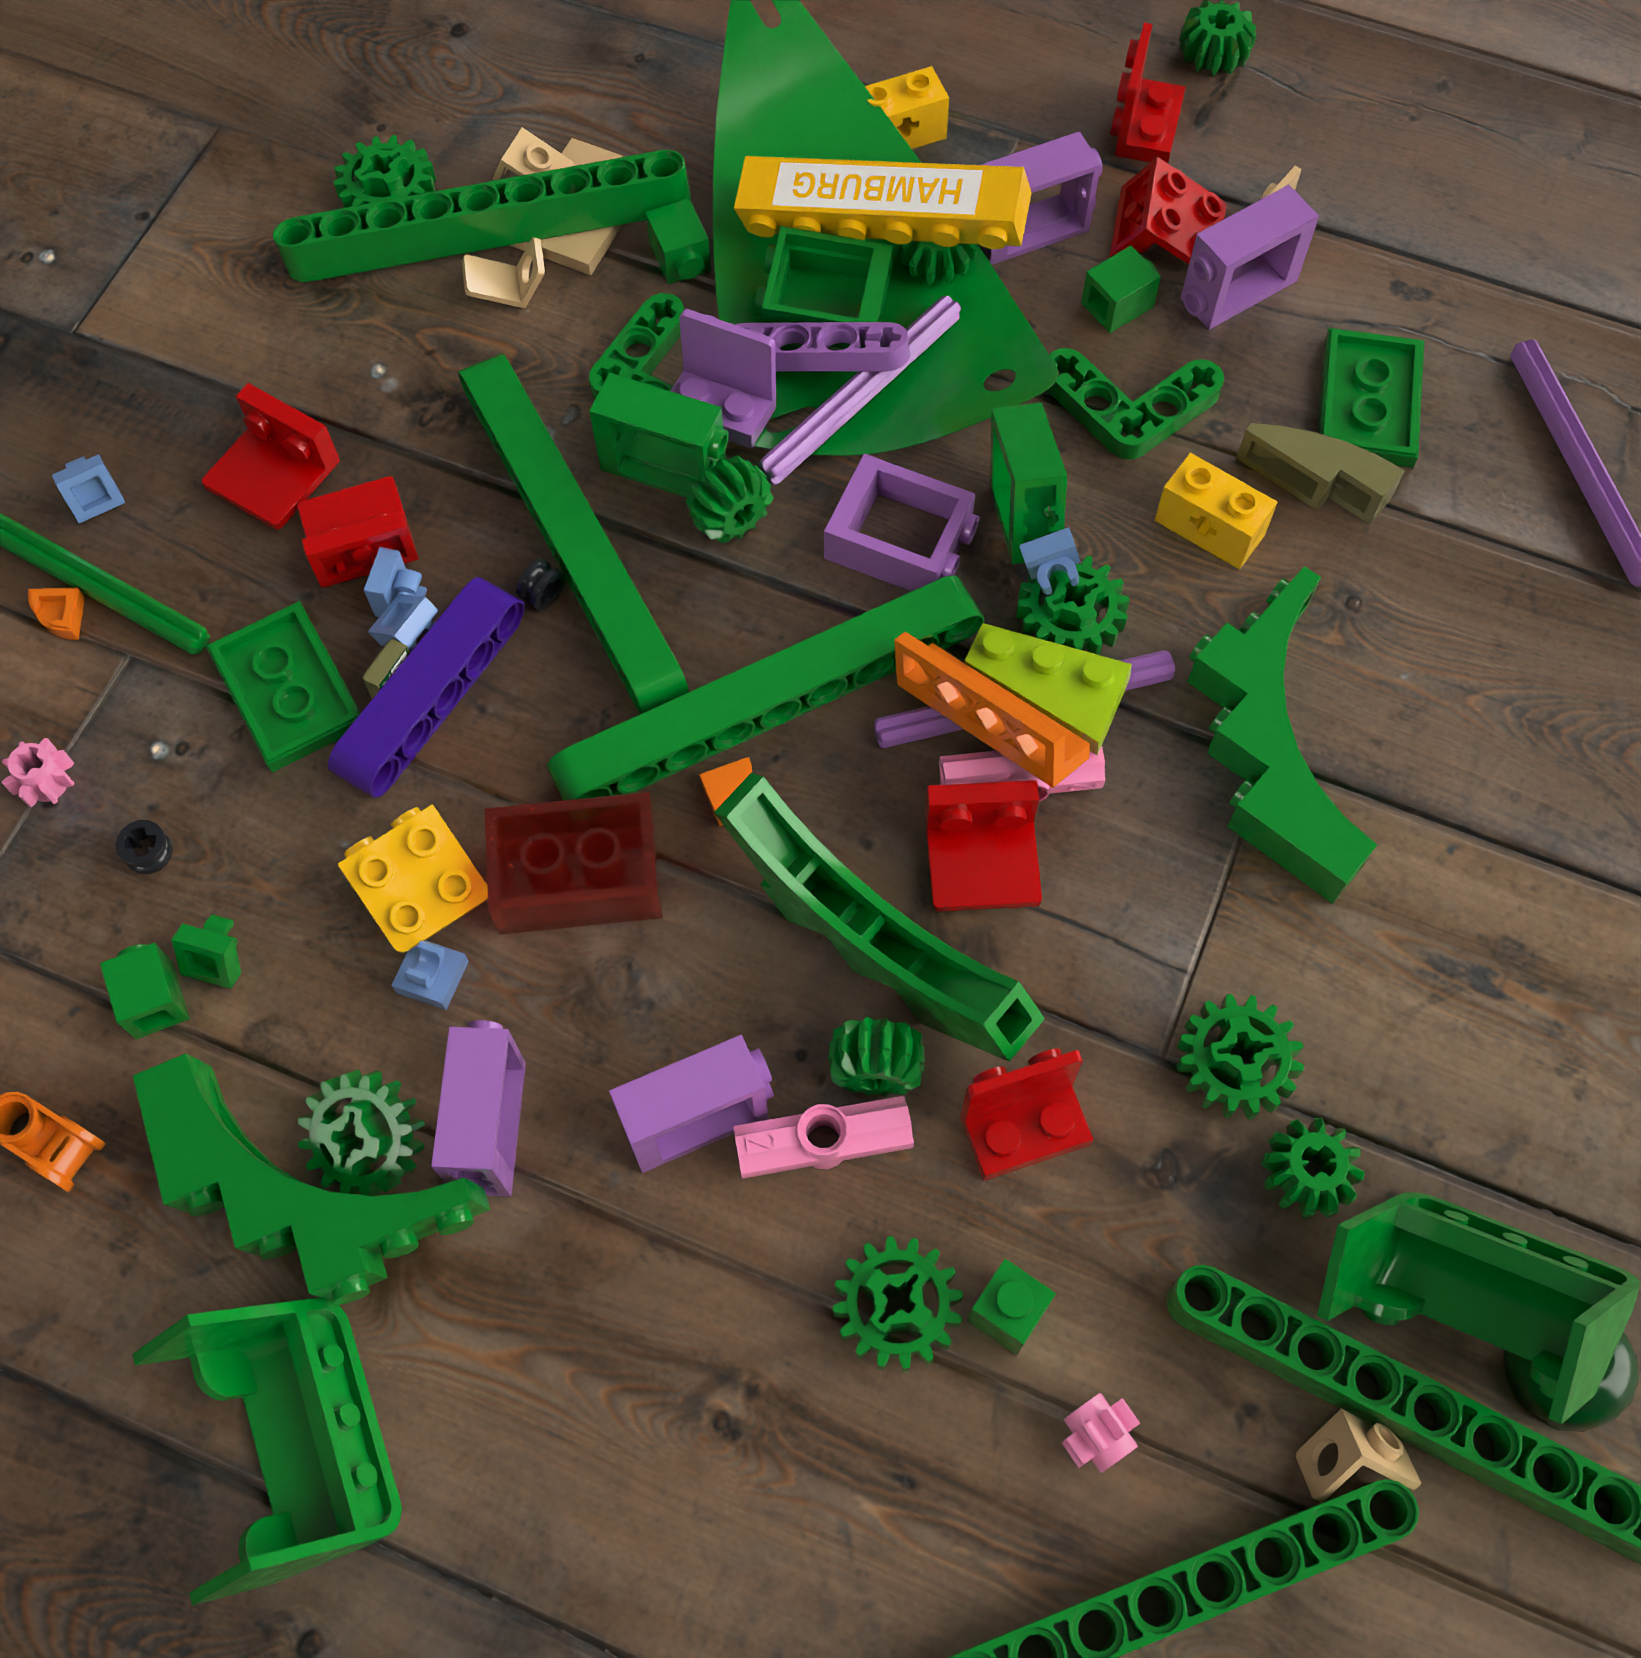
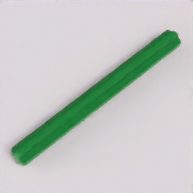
M0 513V546L73 588H79L87 596L190 654H200L204 646L209 644L210 635L202 625Z

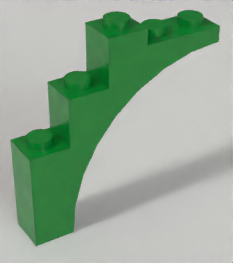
M1304 566L1291 582L1286 578L1279 581L1266 600V603L1269 605L1268 608L1261 615L1255 611L1252 612L1239 630L1226 623L1214 637L1209 634L1204 635L1189 656V660L1194 662L1187 682L1223 707L1209 727V731L1214 736L1207 754L1245 780L1229 802L1236 809L1227 827L1333 904L1365 865L1377 844L1350 822L1318 785L1298 749L1288 717L1284 684L1288 640L1293 627L1310 604L1321 579L1319 575Z
M750 773L714 812L763 876L764 880L760 884L784 917L792 923L827 936L853 972L894 988L920 1024L1010 1062L1045 1019L1019 981L992 970L953 949L918 926L853 874L788 808L764 776Z
M185 1053L132 1075L163 1205L187 1212L190 1216L207 1215L225 1207L235 1249L260 1256L263 1260L282 1257L297 1248L309 1294L332 1300L336 1305L350 1303L367 1296L370 1293V1285L388 1278L382 1255L387 1259L406 1255L419 1247L418 1240L436 1232H439L440 1235H450L463 1231L474 1224L473 1217L490 1210L484 1188L466 1178L454 1180L419 1192L381 1196L329 1192L305 1184L278 1168L248 1139L225 1103L212 1066Z

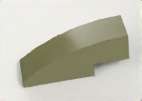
M1251 423L1245 430L1236 459L1318 511L1329 498L1368 524H1371L1391 500L1405 471L1386 459L1343 440L1302 429Z

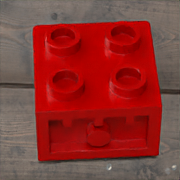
M1144 22L1140 39H1131L1129 43L1125 68H1130L1132 71L1131 73L1122 72L1116 101L1125 104L1124 108L1116 107L1110 135L1118 136L1115 156L1150 163L1159 157L1166 163H1169L1186 86L1142 78L1153 26L1151 23Z
M1157 157L1121 186L1109 257L1114 256L1129 246H1132L1139 254H1144L1156 243L1189 265L1197 234L1225 219L1226 203L1216 194L1209 192L1191 180L1182 171L1175 169Z
M247 383L235 396L245 416L243 422L247 429L207 472L201 482L206 490L272 528L279 530L298 510V503L309 498L337 466L340 459L328 429L324 424Z
M392 476L304 500L297 505L306 538L301 539L305 554L321 588L369 575L380 547L399 551L404 564L419 560L399 492Z
M1037 780L928 786L925 821L932 906L935 911L1037 907L1041 904L1042 890L1034 826L1039 804Z
M1059 1048L1046 1050L1031 1057L1028 1060V1066L1007 1072L1004 1066L995 1067L977 1074L972 1079L973 1084L967 1086L960 1119L983 1181L1091 1146L1094 1139L1073 1089V1084L1083 1063L1079 1050L1062 1054Z

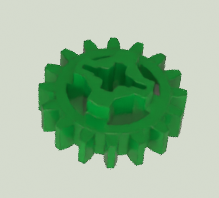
M392 135L388 143H381L378 136H373L372 145L368 147L361 142L355 143L358 152L355 155L344 152L342 158L345 165H338L334 168L337 179L333 182L343 208L436 191L434 186L436 176L432 161H429L426 150L424 148L416 150L414 141L411 139L403 145H399L397 135Z
M1087 555L1082 564H1075L1079 574V583L1072 586L1066 572H1053L1049 578L1052 594L1045 597L1044 605L1039 606V600L1044 592L1041 590L1037 578L1032 580L1029 574L1028 581L1021 582L1018 595L1019 601L1016 618L1023 619L1021 633L1024 635L1035 633L1036 638L1079 650L1087 649L1090 653L1100 655L1102 644L1113 647L1116 644L1118 633L1123 632L1128 618L1126 612L1130 599L1129 596L1121 595L1124 581L1122 579L1109 581L1108 577L1111 567L1106 564L1096 570L1092 568L1093 558ZM1105 608L1106 616L1098 624L1096 618L1099 617L1100 610Z
M1226 994L1221 1003L1220 1010L1209 1000L1204 1003L1200 1010L1202 1018L1193 1014L1190 1016L1184 1026L1190 1034H1182L1176 1047L1188 1054L1181 1057L1176 1066L1178 1071L1192 1072L1193 1077L1185 1087L1187 1092L1197 1091L1201 1088L1206 1093L1203 1098L1202 1107L1207 1109L1215 1101L1223 1104V1117L1228 1119L1237 1107H1242L1246 1118L1252 1120L1259 1113L1260 1104L1269 1113H1272L1281 1104L1279 1096L1288 1099L1295 1091L1297 1086L1291 1079L1298 1078L1304 1071L1305 1065L1292 1058L1298 1056L1304 1046L1303 1042L1289 1041L1287 1035L1295 1026L1292 1020L1281 1024L1274 1020L1278 1009L1277 1006L1272 1004L1262 1012L1257 1010L1256 996L1250 995L1244 1006H1237L1234 996ZM1220 1027L1219 1042H1211L1209 1047L1203 1048L1207 1034L1213 1029ZM1236 1049L1238 1055H1231V1050ZM1249 1057L1250 1061L1248 1064H1243L1242 1058ZM1276 1065L1273 1079L1261 1087L1260 1081L1263 1078L1261 1071L1268 1070L1270 1066Z
M357 1069L342 1074L340 1078L337 1076L320 1084L321 1092L307 1097L305 1102L314 1112L298 1118V1124L309 1130V1137L299 1141L298 1147L301 1149H312L314 1157L305 1166L308 1171L319 1167L324 1170L325 1173L321 1180V1186L326 1188L336 1182H340V1193L355 1194L360 1191L361 1195L375 1196L381 1193V1191L385 1193L402 1184L400 1177H404L416 1169V1164L409 1156L424 1150L425 1144L413 1138V1131L420 1129L425 1124L422 1119L410 1118L408 1111L417 1103L414 1097L403 1101L398 1098L397 1095L401 1088V1082L396 1080L382 1086L381 1071L376 1070L362 1076L360 1070ZM352 1097L351 1103L344 1105L342 1113L335 1112L343 1100ZM382 1155L387 1156V1159L379 1169L370 1170L371 1165L378 1162V1157Z
M887 1236L885 1251L880 1253L868 1242L863 1246L865 1258L863 1264L851 1258H848L845 1262V1269L852 1277L851 1281L836 1280L834 1291L841 1296L847 1297V1301L833 1305V1316L848 1318L849 1320L839 1331V1335L842 1341L854 1337L859 1339L860 1342L855 1351V1356L859 1360L870 1351L878 1354V1370L883 1371L889 1358H898L902 1373L909 1372L911 1357L918 1355L920 1360L928 1366L934 1359L930 1347L932 1344L947 1350L952 1343L949 1335L943 1330L944 1327L959 1328L962 1316L949 1310V1306L959 1304L963 1300V1291L947 1288V1285L955 1277L956 1271L954 1267L939 1271L936 1268L940 1251L935 1248L925 1257L917 1254L919 1246L918 1239L916 1238L910 1240L906 1250H898L894 1237ZM892 1265L909 1267L905 1273L886 1275L880 1270ZM929 1282L937 1296V1318L932 1315L931 1310L924 1306L923 1291ZM913 1285L907 1306L910 1313L898 1310L893 1316L889 1315L886 1321L882 1323L888 1303L885 1295L888 1294L893 1298H897L902 1292L906 1293L910 1286ZM860 1290L864 1292V1296L873 1305V1315L869 1318L866 1326L860 1318L857 1307V1298ZM909 1332L918 1338L908 1343L886 1342L890 1334Z

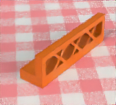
M907 632L894 639L898 686L1050 787L1054 788L1089 759L1090 743L934 643L927 646Z

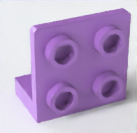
M684 309L679 317L683 372L671 389V392L722 407L723 428L729 432L728 441L752 449L776 409L775 340L758 331L739 327L711 315H704Z

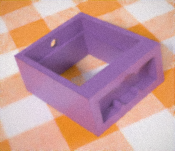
M1080 131L981 164L1024 167L1031 193L1062 183L1059 195L1029 204L1021 246L989 249L978 244L991 265L1089 231L1092 212L1096 208L1095 195L1098 179L1102 174V162L1097 150L1090 148Z
M1287 185L1198 233L1180 298L1187 311L1191 315L1197 316L1210 330L1297 282L1319 215L1290 185Z
M863 454L824 530V559L909 591H914L940 578L956 575L961 558L957 555L961 543L967 545L971 543L979 522V516L973 514L975 493ZM878 494L949 520L930 559L859 533Z
M475 1020L468 1022L467 1027H449L431 1167L444 1183L466 1178L483 1187L486 1196L511 1197L526 1062L509 1029H503V1026L499 1023Z
M742 1034L609 1090L642 1173L734 1134L733 1126L769 1119L767 1100L774 1097L769 1083L772 1081V1077L760 1049L757 1048L749 1052Z

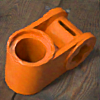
M6 1092L0 1095V1145L25 1160V1165L65 1191L70 1192L75 1186L72 1181L73 1177L94 1150L101 1151L106 1143L64 1115L58 1116L25 1094ZM29 1113V1122L20 1133L11 1135V1127L14 1121L19 1116Z

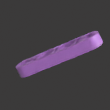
M892 322L736 324L748 330L758 331L775 340L776 371H892L904 366L910 358L907 330L903 326ZM791 343L802 344L796 350L783 351L780 349ZM838 343L850 344L844 350L832 351L828 349L830 346Z

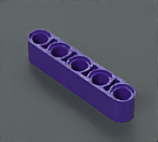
M481 577L472 579L336 743L329 756V771L373 798H379L384 795L514 634L524 615L525 604L523 601Z

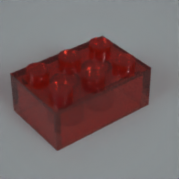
M650 792L484 808L488 911L499 935L663 918L656 821Z

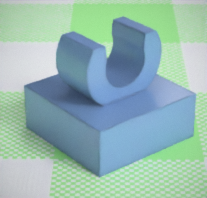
M99 454L87 460L82 456L65 464L66 469L52 475L57 488L78 523L125 503L119 488Z
M1069 527L1019 545L1031 579L1037 578L1044 594H1052L1049 578L1056 571L1066 572L1072 586L1079 583V574L1075 564L1081 562Z
M379 548L364 587L365 595L376 617L381 616L397 594L425 597L427 592L426 587L419 586L422 578L421 573L406 569L401 554L397 550Z
M397 594L369 629L368 633L381 646H385L388 640L390 641L393 638L407 645L411 653L417 645L416 639L421 632L425 635L434 625V622L431 620L438 610L424 596Z
M421 940L416 947L407 952L391 986L398 994L447 1010L469 960L464 953Z

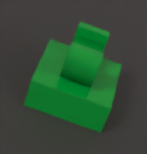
M212 914L206 920L203 929L182 923L171 939L180 975L232 989L241 974L236 949L237 938L227 936L234 925L232 919Z

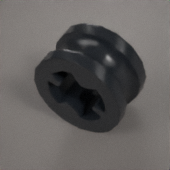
M542 558L537 559L520 576L516 588L517 596L525 601L530 600L531 605L539 611L545 610L561 594L566 580L565 573L557 568L551 569L550 563Z
M138 820L129 823L117 836L115 845L117 854L132 871L139 874H152L160 871L168 864L173 852L171 840L157 823L149 820ZM150 838L155 844L154 848L147 846L149 853L139 856L134 848L136 846L142 848L139 842Z

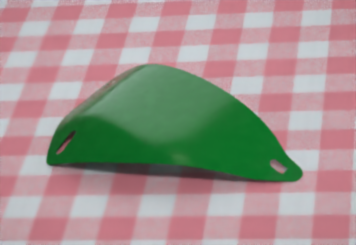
M750 0L730 1L715 129L713 251L719 320L734 325L740 323H762V315L755 314L756 294L759 285L767 286L769 274L764 272L766 252L769 244H777L779 234H775L772 237H760L748 232L734 209L745 156L921 163L882 108L873 106L867 101L875 99L800 0H772L781 17V22L776 28H768L764 25ZM865 238L866 241L894 245L892 274L881 322L897 323L906 329L942 296H949L953 301L959 303L961 307L959 311L960 317L959 320L811 455L844 456L876 454L925 443L991 418V408L1020 405L1045 392L1056 382L1058 369L979 245L977 255L974 257V261L970 262L969 270L965 276L954 273V278L950 285L942 277L935 278V281L929 286L926 281V275L923 274L912 279L909 273V266L901 265L899 244L889 242L886 239ZM791 266L782 305L858 318L867 279ZM791 343L780 349L783 351L796 350L802 344ZM832 346L828 348L832 351L844 350L843 348ZM1011 370L1015 373L1014 382L1005 389L988 391L984 388V381L987 377L997 371ZM776 371V409L769 420L806 407L817 409L858 371ZM797 426L777 433L769 432L764 428L754 446L772 450Z

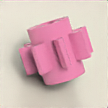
M44 738L40 744H25L22 741L19 743V747L10 754L9 758L2 760V763L12 774L6 777L2 784L12 795L19 794V797L28 807H33L37 800L41 802L51 801L55 804L67 787L74 785V782L65 773V770L74 765L73 760L64 750L57 751L48 738Z
M1099 1393L1064 1419L1073 1434L1066 1438L1062 1444L1078 1468L1091 1460L1101 1474L1138 1447L1129 1432L1138 1426L1140 1422L1123 1398L1110 1407L1103 1395Z

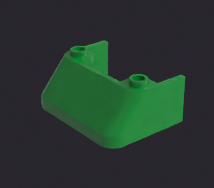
M1405 1192L1337 1225L1317 1316L1329 1321L1355 1306L1363 1310L1365 1317L1376 1323L1397 1325L1400 1320H1408L1417 1314H1422L1532 1361L1529 1370L1530 1377L1540 1385L1539 1389L1545 1396L1553 1399L1548 1419L1563 1424L1595 1396L1634 1309L1640 1281L1636 1276L1622 1268L1427 1194Z
M312 1298L187 1314L132 1354L135 1366L190 1358L195 1381L207 1396L220 1401L243 1398L273 1513L271 1516L263 1517L250 1524L242 1533L238 1546L240 1563L189 1592L192 1606L275 1584L369 1546L388 1536L397 1528L402 1513L400 1497L349 1319L344 1310L339 1305L334 1304V1301L325 1298Z

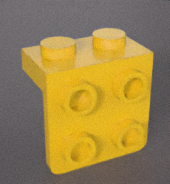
M433 804L422 811L415 807L400 815L390 824L393 828L376 840L369 836L357 842L344 852L346 859L338 863L341 872L353 890L356 891L393 948L400 953L410 951L421 940H427L484 903L489 897V887Z

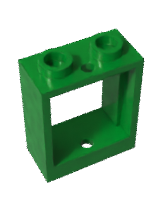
M781 226L777 244H769L767 248L764 272L769 274L767 286L759 285L755 314L762 315V323L881 322L892 274L894 245ZM794 266L867 279L859 317L854 318L782 305L790 267ZM838 343L832 345V347H838L843 349H846L850 346V344L848 343Z
M609 372L589 410L601 471L688 498L693 493L691 485L702 479L704 470L710 471L713 469L719 459H723L726 462L729 460L726 459L729 432L723 428L722 407Z
M1042 402L991 408L990 493L1012 564L1025 563L1019 545L1063 530L1065 525L1067 473Z

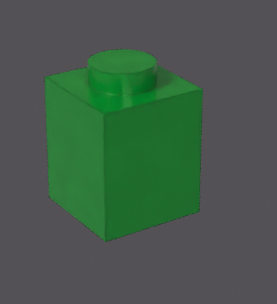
M689 198L645 212L649 244L668 284L691 279L711 271L709 238Z
M1129 246L1086 271L1081 304L1109 333H1112L1154 308L1161 275L1151 261L1144 259L1132 246Z
M155 942L149 945L138 944L129 946L121 950L117 957L100 963L116 1022L134 1039H140L190 1019L173 961Z
M1005 1258L974 1304L967 1321L1006 1349L1018 1355L1056 1293Z

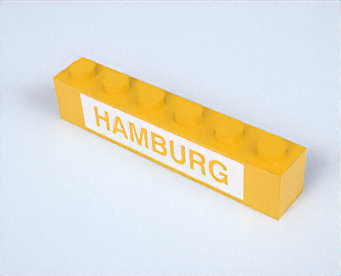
M745 156L734 209L746 230L760 237H772L775 234H779L780 227L784 226L865 240V238L886 239L895 244L926 241L944 247H953L958 243L980 244L989 249H1002L1005 246L1022 245L1031 190L1024 167Z

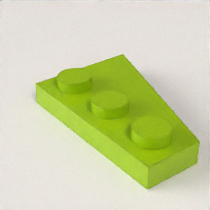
M984 623L965 659L966 665L1090 743V751L1097 756L1129 682L1132 664Z

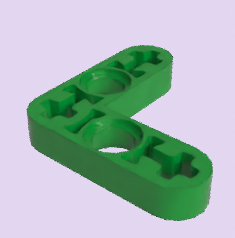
M658 293L649 297L592 367L589 373V383L594 400L609 372L671 391L673 386L651 376V374L681 337L679 317L684 310V305L678 297L669 293ZM656 317L662 318L658 324H656ZM642 343L651 348L646 355L641 357H632L625 353L627 348L634 344Z
M1061 348L1049 354L1062 374L1058 375L1056 382L1047 392L1111 453L1119 458L1130 460L1145 455L1212 407L1219 399L1224 382V374L1221 368L1212 361L1205 359L1193 360L1135 401H1132L1081 353L1073 349ZM1072 371L1073 377L1069 375L1067 372ZM1192 382L1198 384V386L1192 389L1190 392ZM1204 382L1208 383V384H1209V387H1207L1206 385H1204V384H1202V383H1204ZM1098 396L1107 400L1110 406L1103 411H1096L1087 407L1084 401L1089 397ZM1158 402H1168L1177 408L1178 413L1168 417L1161 416L1155 412L1153 405ZM1140 428L1138 438H1136L1132 433ZM1122 430H1123L1126 434H1128V436L1123 437V436L1121 435Z

